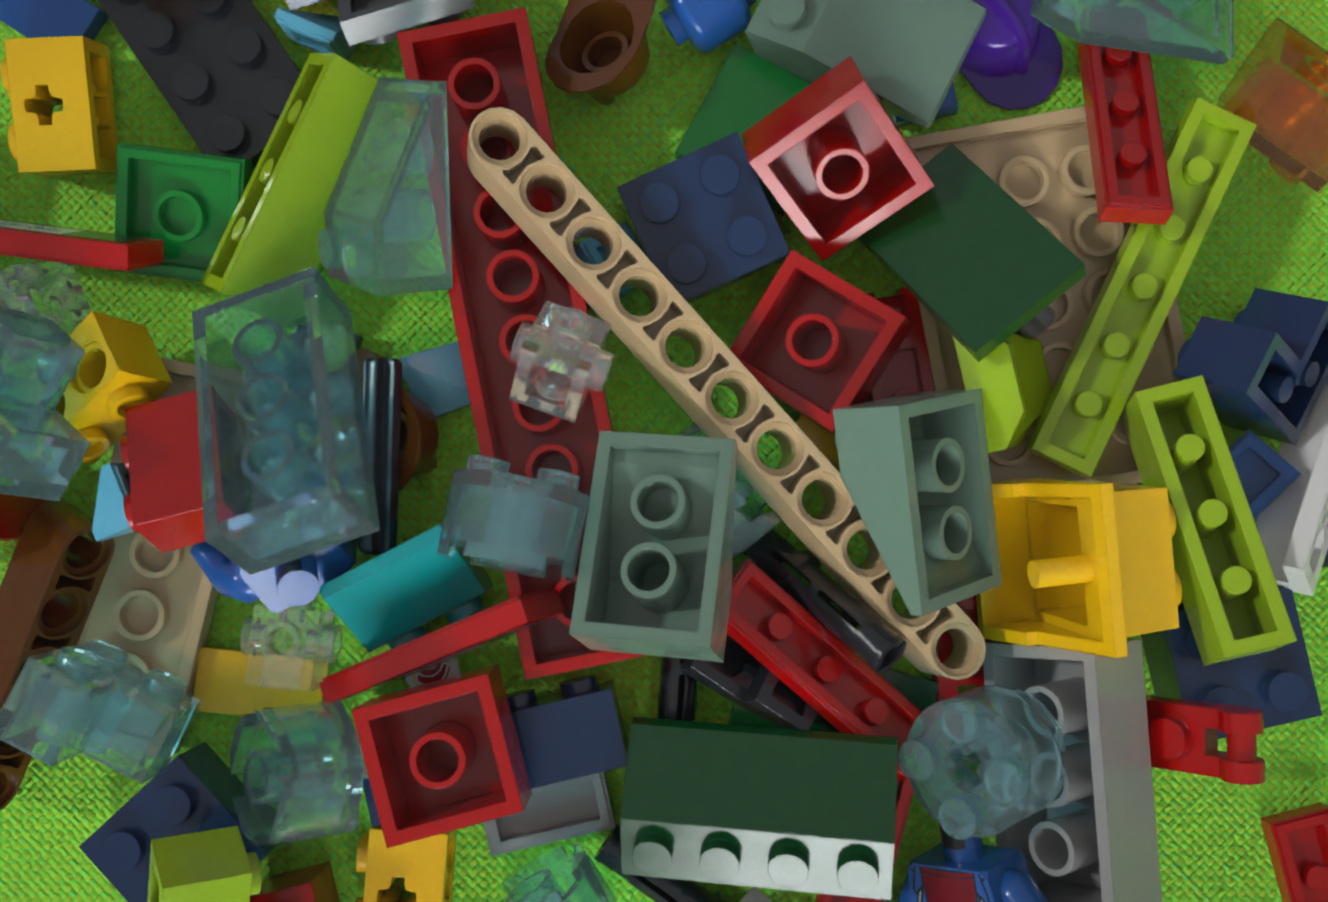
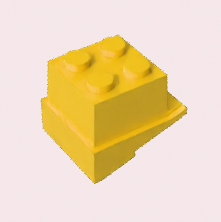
M1031 477L991 480L1002 585L976 595L978 626L984 639L1024 646L1042 645L1111 658L1128 657L1127 637L1179 628L1178 606L1182 600V585L1174 569L1172 537L1176 531V515L1168 499L1167 487L1109 482H1078Z

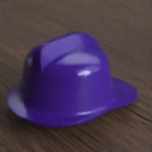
M972 0L986 8V17L959 69L973 89L989 104L1005 110L1028 109L1044 101L1057 86L1063 68L1062 47L1054 30L1039 11L1037 0Z

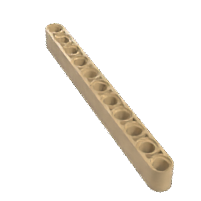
M503 107L489 108L478 114L471 123L466 154L468 167L477 181L706 436L736 440V469L838 583L893 633L901 636L906 641L907 645L903 655L913 666L922 672L955 680L969 678L975 674L983 664L986 654L985 639L979 628L956 603L924 616L910 615L908 609L901 615L896 613L891 599L896 585L849 495L839 471L523 117L515 111ZM490 137H501L512 143L516 153L506 160H496L487 156L481 149L480 144ZM536 187L549 188L558 195L562 207L554 212L545 213L538 211L531 206L526 194ZM581 237L596 239L605 249L606 261L593 265L584 263L575 254L572 242ZM632 286L645 292L650 300L651 308L649 314L635 316L628 313L620 303V290L624 287ZM679 336L690 342L695 355L691 367H680L670 361L665 349L667 337ZM716 385L727 386L737 397L738 410L732 419L722 417L712 406L711 395ZM763 433L774 437L781 446V460L774 469L765 466L757 455V443ZM809 483L818 486L825 498L824 510L817 518L807 514L802 504L803 491ZM856 532L864 537L868 547L867 558L858 567L851 563L847 554L848 541ZM948 631L952 637L953 649L949 658L941 663L936 653L937 640L942 633Z

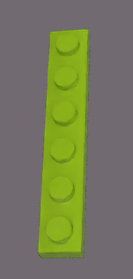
M1197 97L1187 105L1165 151L1174 211L1165 225L1131 223L1025 450L1083 478L1092 477L1253 135L1256 124L1200 97Z

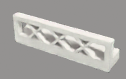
M1328 380L1296 445L1283 442L1279 455L1299 471L1301 475L1258 515L1256 527L1278 587H1286L1291 589L1292 592L1312 597L1328 550Z

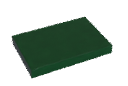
M951 143L924 165L934 187L857 239L979 362L1085 277L1086 270L1085 264Z

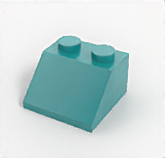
M460 520L439 524L321 585L319 592L328 606L363 646L371 652L387 643L390 649H393L426 635L423 624L444 613L449 623L452 624L485 607L479 595L487 592L494 586Z

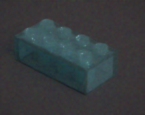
M313 266L192 311L205 541L252 575L379 531L380 525L351 311Z

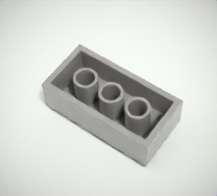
M1127 638L1128 657L1111 658L1042 645L1024 646L995 640L985 642L986 654L983 662L997 846L1017 848L1025 856L1031 877L1049 902H1162L1141 639Z

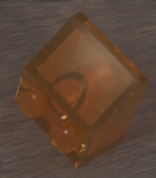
M1277 16L1219 96L1217 106L1257 125L1247 147L1251 145L1268 157L1270 166L1280 177L1293 184H1298L1302 181L1318 192L1328 182V51Z

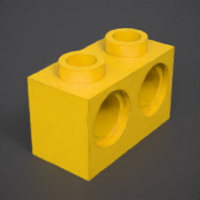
M91 311L13 396L38 455L94 464L101 456L107 453L110 447L127 430L125 408L157 400L173 382L145 325Z

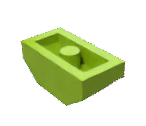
M1015 332L978 362L953 337L965 389L981 388L988 453L1006 450L1022 444L1030 428L1039 420L1053 391L1041 341L1036 338L1027 339L1022 334Z

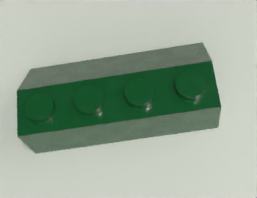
M633 716L620 814L621 873L624 875L891 901L895 848L898 737Z

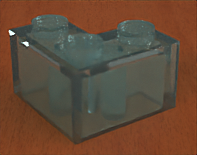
M0 306V494L60 501L90 445V442L55 409L68 383L74 378L85 350L51 319Z
M91 640L89 643L62 647L58 650L30 656L27 659L0 710V740L50 766L82 753L142 784L155 777L170 763L202 701L184 692L187 685L181 679L160 670L152 669L147 673L127 663L126 661L129 656L119 647L101 640Z

